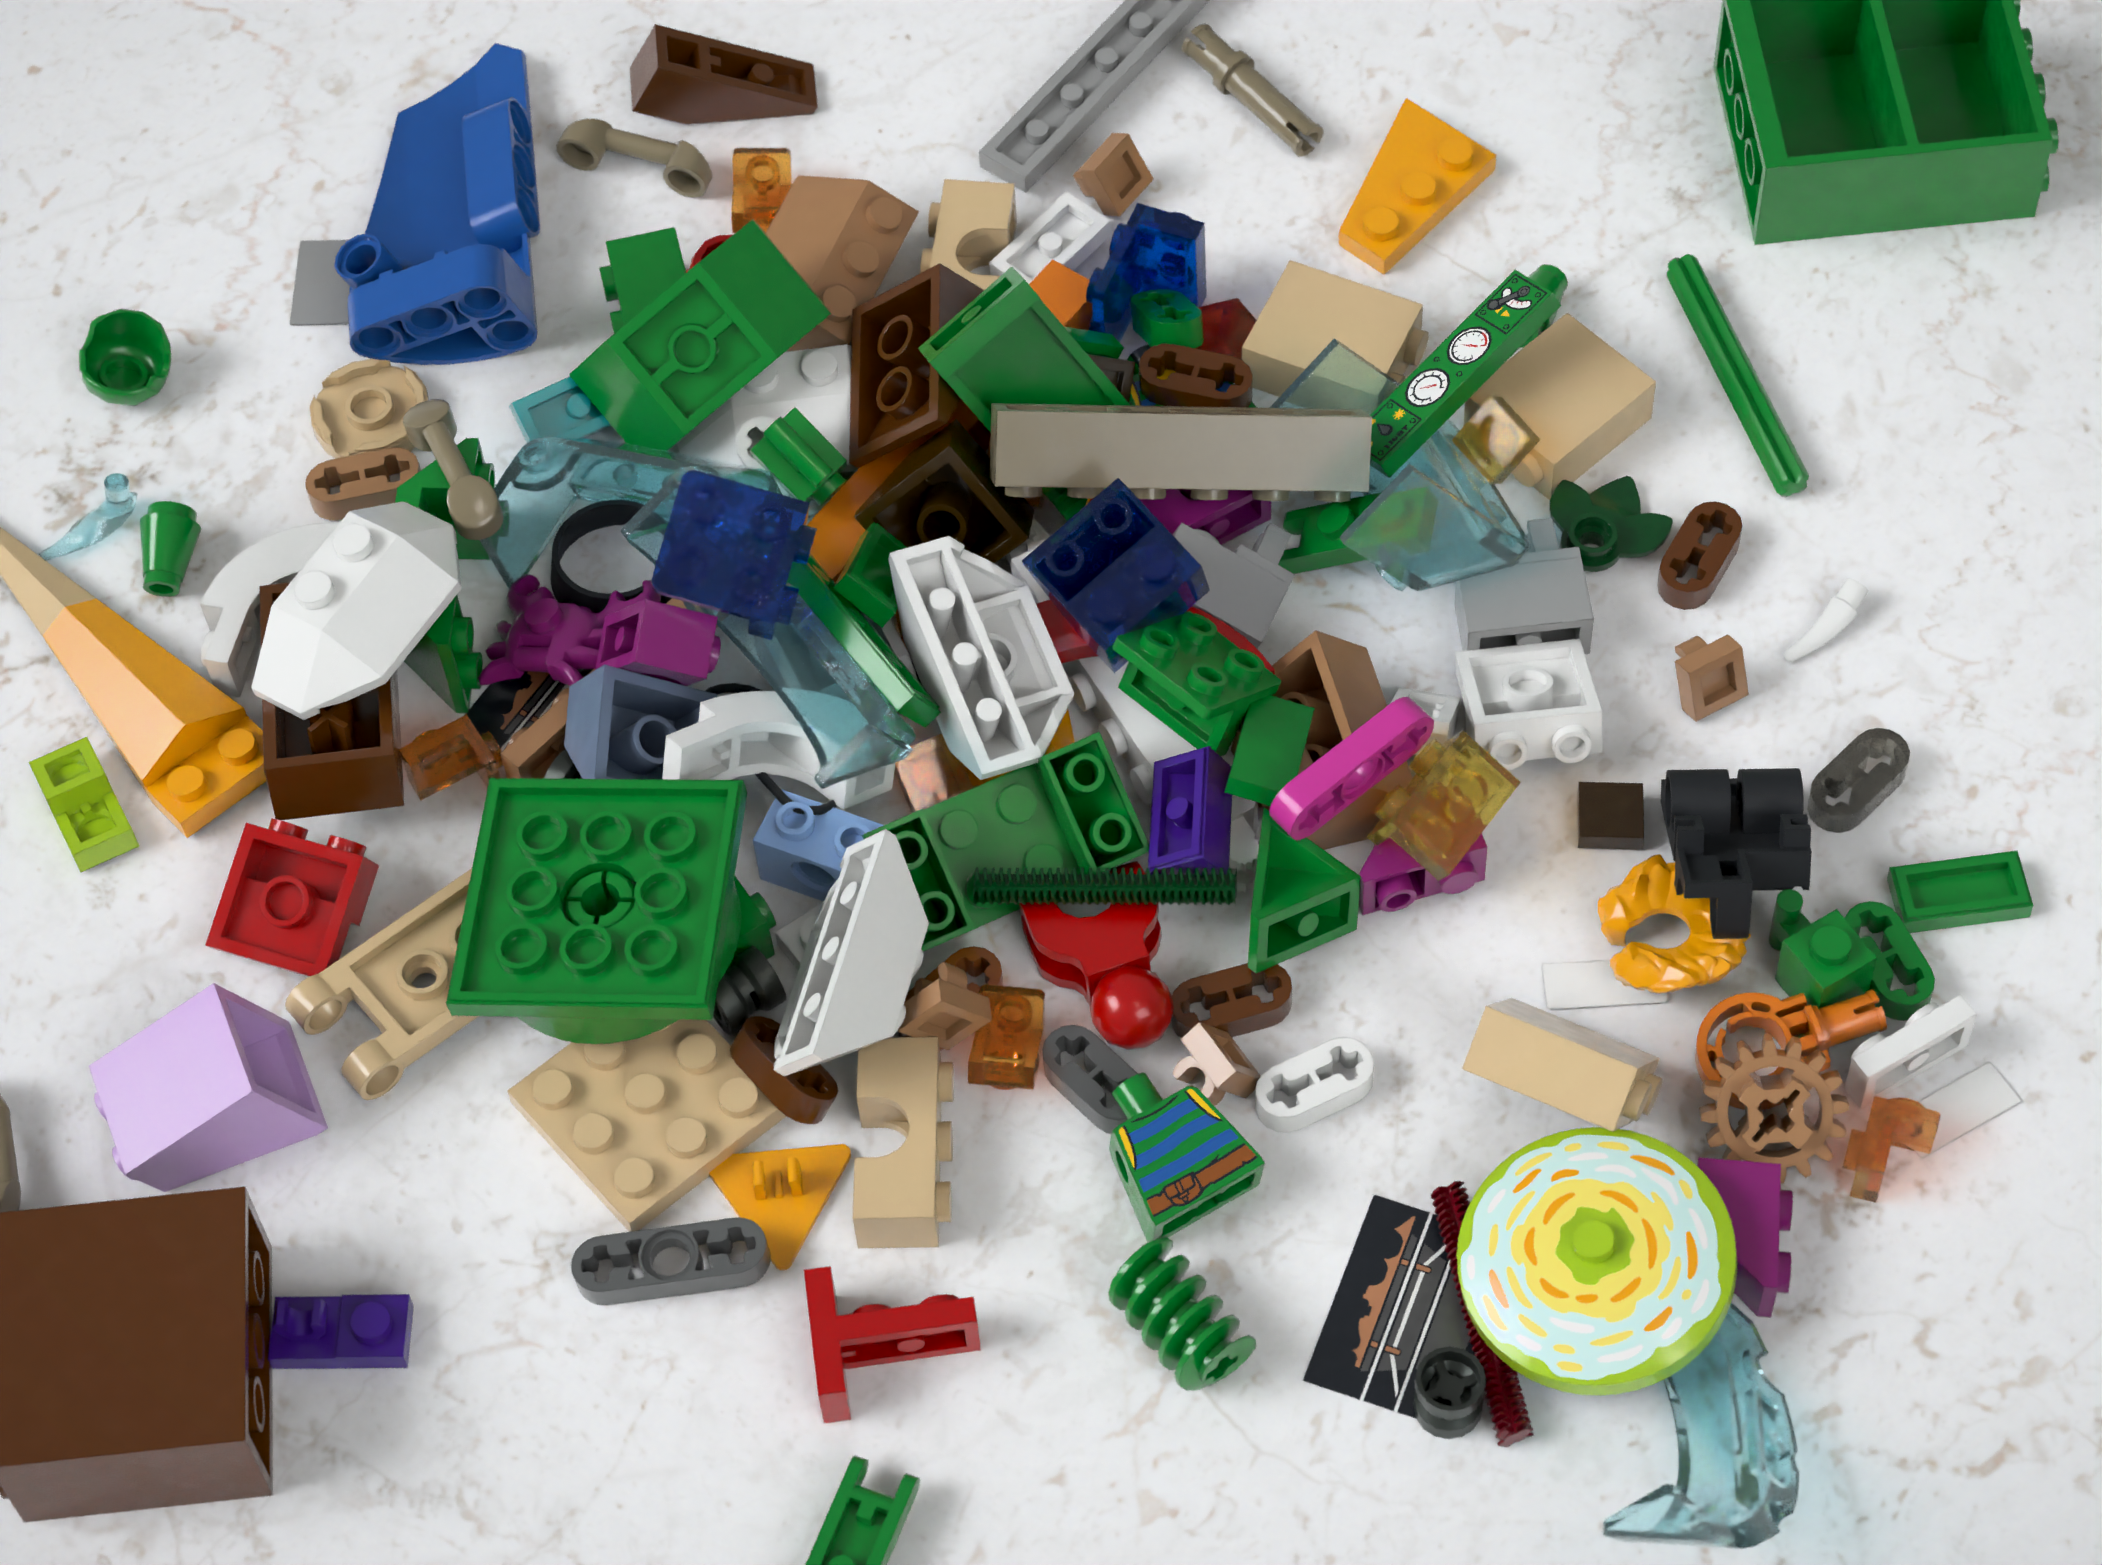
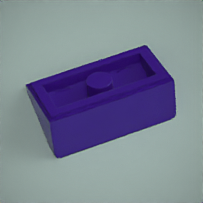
M1210 746L1154 762L1148 859L1150 874H1153L1154 868L1158 869L1159 874L1162 873L1163 868H1166V873L1169 875L1171 868H1174L1175 875H1177L1179 868H1182L1183 875H1186L1187 868H1190L1191 874L1194 875L1195 868H1198L1200 875H1202L1203 869L1206 868L1208 875H1210L1212 868H1215L1216 875H1218L1220 868H1223L1224 874L1227 875L1230 857L1232 795L1225 793V788L1231 766Z

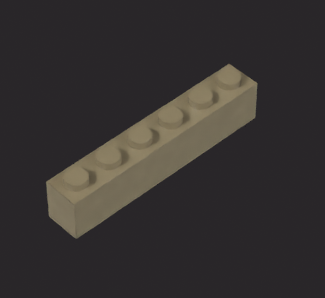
M992 403L990 479L995 486L1005 487L1004 494L1006 496L1022 498L1042 496V487H1067V496L1074 498L1104 497V488H1129V497L1137 499L1166 498V489H1191L1190 497L1200 500L1228 499V490H1252V498L1262 501L1289 500L1290 491H1314V500L1347 502L1351 501V492H1369L1372 417L1361 409Z

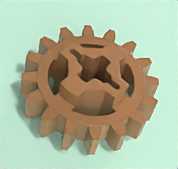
M1771 1034L1763 1035L1762 1050L1752 1052L1751 1048L1743 1040L1737 1042L1740 1059L1733 1064L1728 1059L1719 1056L1715 1060V1065L1722 1076L1721 1081L1704 1080L1702 1084L1703 1093L1714 1099L1715 1103L1699 1107L1701 1121L1718 1123L1717 1126L1713 1127L1706 1134L1710 1148L1727 1144L1728 1147L1725 1149L1722 1159L1741 1161L1743 1159L1751 1162L1781 1164V1184L1785 1182L1786 1168L1796 1166L1805 1178L1812 1175L1808 1159L1815 1154L1821 1159L1830 1161L1834 1156L1826 1142L1827 1137L1845 1138L1847 1133L1845 1125L1833 1118L1834 1114H1841L1850 1110L1846 1096L1830 1093L1843 1083L1838 1070L1827 1071L1821 1074L1820 1071L1826 1061L1824 1053L1817 1049L1806 1058L1802 1057L1801 1041L1794 1036L1787 1043L1785 1050L1776 1048ZM1766 1067L1785 1068L1780 1075L1759 1076L1754 1072ZM1813 1087L1819 1096V1114L1815 1125L1804 1114L1803 1103L1811 1095L1810 1090ZM1732 1093L1738 1096L1739 1101L1745 1105V1115L1738 1121V1127L1735 1131L1728 1117V1107ZM1784 1097L1788 1114L1780 1118L1772 1113L1764 1120L1760 1103L1767 1099L1769 1102L1776 1104ZM1790 1142L1793 1145L1782 1150L1763 1149L1768 1143Z

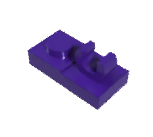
M409 1294L275 1297L268 1355L272 1369L408 1368L414 1309Z

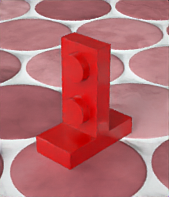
M831 1266L804 1270L817 1391L824 1423L851 1420L845 1369L981 1350L974 1296L958 1298L950 1294H941L928 1297L920 1304L895 1308L884 1304H869L857 1308L852 1314L839 1315Z

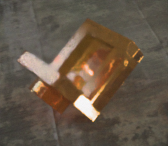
M736 148L733 150L732 233H736L752 219L766 233L792 186L791 151L788 148Z
M467 714L439 729H432L421 733L412 743L399 749L409 783L420 800L475 772L478 773L487 789L490 778H501L498 769L503 767V762L500 755L502 751L489 731L480 735Z
M942 733L900 750L896 754L894 774L911 813L922 808L924 810L979 786V784L972 785L964 764L949 751Z
M982 985L979 994L990 999L992 1021L975 1032L968 1060V1084L989 1085L1001 1090L1015 1088L1034 1090L1044 1046L1045 993L1041 989Z
M1874 1096L1865 1132L1855 1129L1851 1130L1842 1168L1855 1171L1850 1196L1876 1203L1891 1145L1912 1151L1931 1153L1941 1114L1937 1111L1926 1109L1922 1104L1912 1099L1901 1097L1886 1099Z

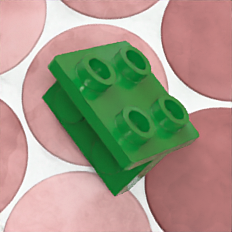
M1185 611L1118 635L1112 647L1115 652L1129 662L1118 688L1196 749L1210 746L1220 756L1227 754L1249 704L1275 694L1281 684V679L1266 669L1263 661L1257 655L1240 649L1220 634L1211 620L1190 611Z

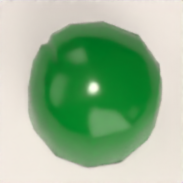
M118 309L100 315L90 323L87 338L79 351V371L82 373V381L90 393L107 403L136 406L158 394L165 385L170 373V341L163 325L145 312Z

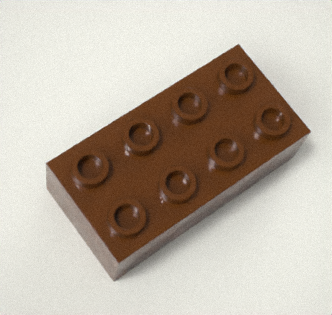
M290 582L259 586L261 647L271 606ZM397 670L386 684L346 702L320 708L319 714L306 720H302L262 699L264 772L275 819L289 820L404 806Z

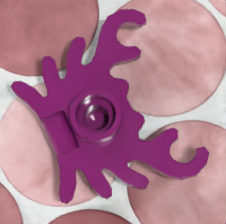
M526 574L520 577L511 585L506 597L508 606L515 619L512 624L502 620L496 624L495 627L502 641L490 644L485 650L488 658L492 661L478 676L481 685H489L503 680L521 678L525 671L549 673L553 680L568 686L573 685L583 678L578 669L596 668L605 616L644 599L660 602L661 593L653 581L645 580L642 582L644 591L636 598L628 601L625 600L622 593L615 590L611 593L604 610L599 613H593L587 607H579L572 603H558L548 588H539L540 582L536 576Z

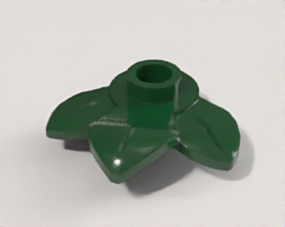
M1630 476L1604 484L1590 494L1575 483L1562 480L1550 499V517L1562 532L1560 548L1579 547L1583 568L1587 572L1606 570L1612 567L1619 558L1645 557L1661 547L1671 532L1673 522L1671 517L1656 513H1641L1638 490ZM1585 544H1595L1599 547H1587Z

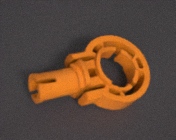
M1873 989L1866 991L1864 994L1819 1009L1817 1005H1807V999L1803 993L1782 1000L1763 993H1742L1731 996L1715 1005L1700 1025L1695 1050L1698 1074L1702 1082L1704 1080L1721 1081L1722 1076L1717 1068L1712 1067L1710 1061L1715 1063L1719 1056L1724 1058L1722 1046L1725 1044L1726 1030L1720 1028L1715 1046L1709 1045L1707 1042L1715 1028L1728 1018L1730 1019L1727 1020L1726 1029L1730 1033H1734L1737 1029L1745 1026L1762 1028L1766 1033L1772 1035L1782 1050H1785L1792 1036L1804 1033L1805 1036L1799 1038L1802 1044L1801 1056L1806 1058L1810 1053L1820 1049L1826 1057L1825 1064L1821 1071H1824L1831 1067L1828 1053L1829 1047L1877 1031L1887 1030V1021L1883 1007H1875V1004L1879 1003V998ZM1777 1067L1769 1075H1780L1785 1068ZM1732 1093L1729 1106L1745 1110V1105L1739 1101L1738 1096ZM1783 1097L1776 1104L1765 1099L1760 1103L1761 1109L1766 1110L1784 1103L1785 1098Z

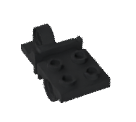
M1799 768L1739 769L1737 778H1729L1727 769L1667 770L1666 778L1661 779L1660 803L1673 860L1675 861L1674 885L1676 894H1684V898H1710V924L1713 939H1747L1750 932L1752 891L1793 889L1794 887H1802L1803 890H1809L1811 826L1808 824L1807 814H1803L1804 800L1801 771Z

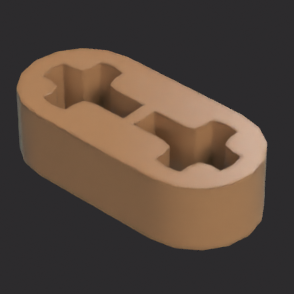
M400 447L386 448L319 463L307 475L305 487L312 508L318 516L330 521L342 520L352 510L395 503L397 487L420 472L421 469L416 455L409 450ZM400 474V480L390 482V476ZM340 486L339 493L330 494L331 487Z

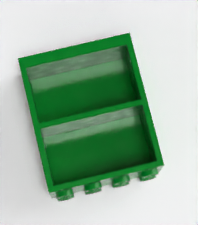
M1722 0L1713 68L1754 245L2035 217L2040 193L2047 192L2049 188L2048 159L2050 154H2055L2058 150L2059 136L2055 119L2046 117L2044 110L2046 99L2045 82L2041 72L2034 73L2031 64L2033 57L2032 35L2029 28H2021L2019 21L2020 0Z

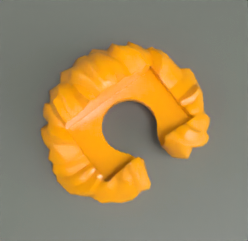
M1653 855L1634 866L1620 885L1610 888L1606 895L1599 898L1598 914L1602 924V933L1611 945L1625 946L1621 952L1616 953L1610 959V967L1614 972L1615 979L1621 981L1624 986H1631L1641 991L1648 990L1655 994L1675 992L1683 988L1704 986L1706 984L1711 985L1720 981L1742 963V958L1747 953L1744 942L1751 937V934L1749 933L1747 939H1713L1710 924V898H1684V894L1677 895L1674 885L1675 862L1666 863L1661 855ZM1660 913L1672 914L1681 918L1690 929V935L1683 944L1669 949L1656 948L1634 941L1627 945L1625 934L1629 928L1638 925L1651 915Z

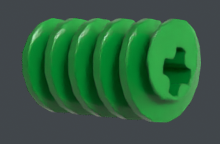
M1168 1237L1157 1238L1140 1247L1120 1267L1111 1282L1108 1291L1109 1300L1114 1307L1119 1310H1125L1126 1322L1132 1328L1142 1330V1341L1152 1350H1159V1362L1168 1370H1176L1175 1379L1181 1388L1186 1391L1200 1390L1213 1385L1238 1369L1255 1350L1256 1340L1253 1336L1247 1335L1231 1342L1230 1339L1240 1326V1320L1234 1315H1229L1215 1322L1213 1319L1222 1309L1223 1300L1214 1294L1198 1302L1197 1299L1206 1288L1207 1281L1201 1275H1194L1181 1282L1180 1279L1189 1269L1190 1261L1182 1254L1164 1261L1173 1248V1241Z

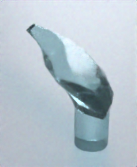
M120 473L108 475L104 480L106 500L99 507L79 519L63 538L40 552L39 556L46 561L90 547L118 530L133 513L138 494L130 492L128 478Z

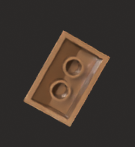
M797 176L768 227L766 234L832 313L788 349L787 352L850 344L852 340V309L874 298L919 211L870 180Z
M1315 630L1272 665L1275 669V675L1281 679L1277 692L1272 694V696L1315 708L1305 744L1313 763L1387 706L1366 647ZM1244 715V717H1243V719H1242V722H1241V724H1240V726H1239V731H1240V732H1241V729H1242V725H1243V721H1244L1245 715ZM1407 761L1306 838L1323 850L1378 837L1384 830L1399 801L1419 796Z

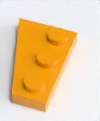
M1405 98L1339 230V246L1385 275L1495 171L1496 154L1408 98Z

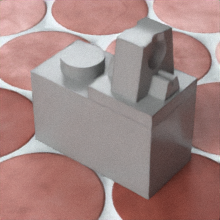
M1552 518L1527 521V552L1517 553L1516 564L1502 566L1482 564L1472 569L1457 570L1454 607L1463 651L1580 639L1584 653L1590 654L1594 617L1579 547L1559 549Z
M1181 523L1170 539L1186 549L1188 561L1184 565L1147 577L1139 593L1161 596L1205 611L1225 622L1258 648L1263 642L1295 575L1278 565L1291 534L1269 523L1264 533H1261L1257 538L1252 550L1240 544L1233 552L1220 545L1218 540L1211 534L1202 530L1192 529Z

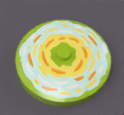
M1589 1127L1562 1131L1540 1138L1510 1155L1489 1174L1473 1196L1462 1221L1458 1238L1457 1268L1463 1300L1469 1317L1487 1346L1503 1362L1521 1375L1543 1386L1573 1394L1601 1396L1636 1391L1656 1384L1684 1368L1704 1350L1720 1329L1728 1313L1736 1284L1737 1255L1735 1235L1725 1203L1709 1178L1694 1162L1673 1147L1650 1136L1624 1129H1617L1612 1132L1603 1127Z

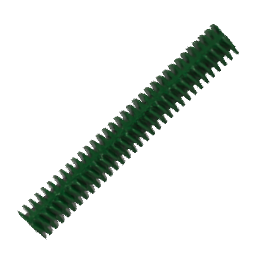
M976 867L973 883L974 904H977V902L982 904L989 902L991 905L994 902H997L998 905H1001L1002 902H1005L1007 905L1010 902H1013L1015 905L1018 902H1021L1023 905L1026 902H1030L1031 905H1034V902H1038L1039 905H1042V902H1046L1047 905H1050V902H1054L1055 905L1061 902L1063 905L1067 903L1083 905L1086 902L1088 905L1094 902L1096 905L1102 902L1104 905L1110 902L1112 905L1118 902L1120 905L1124 903L1132 905L1135 902L1137 905L1143 902L1145 905L1151 902L1153 905L1159 902L1161 905L1167 902L1170 905H1173V903L1181 905L1184 902L1186 905L1192 902L1194 905L1200 902L1202 905L1208 902L1211 905L1217 902L1219 905H1222V903L1226 902L1227 905H1230L1234 901L1236 905L1237 868L1235 875L1232 874L1231 868H1228L1227 875L1224 874L1223 868H1220L1218 875H1216L1215 868H1212L1210 875H1208L1206 868L1203 869L1202 875H1200L1198 868H1195L1194 875L1191 874L1190 868H1187L1186 875H1183L1182 868H1179L1177 875H1175L1174 868H1171L1170 874L1167 875L1166 868L1162 869L1161 874L1158 873L1157 868H1154L1153 874H1150L1149 868H1146L1145 874H1142L1141 868H1138L1137 874H1134L1133 868H1130L1129 874L1125 873V868H1122L1120 874L1117 873V868L1113 869L1112 874H1109L1108 868L1105 869L1104 874H1101L1100 868H1097L1096 874H1093L1092 868H1089L1088 874H1085L1084 868H1081L1080 874L1076 873V868H1073L1072 874L1068 873V868H1065L1063 874L1060 873V868L1056 869L1055 874H1052V868L1048 869L1047 874H1044L1043 868H1040L1039 874H1036L1035 868H1032L1031 874H1028L1027 868H1024L1023 874L1019 873V868H1016L1015 874L1011 873V868H1008L1006 874L1003 873V868H1000L998 874L995 873V868H992L991 873L987 874V868L984 867L982 874H979V868Z

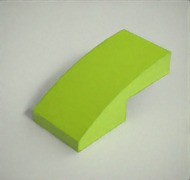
M88 737L28 762L80 873L139 847L134 832Z

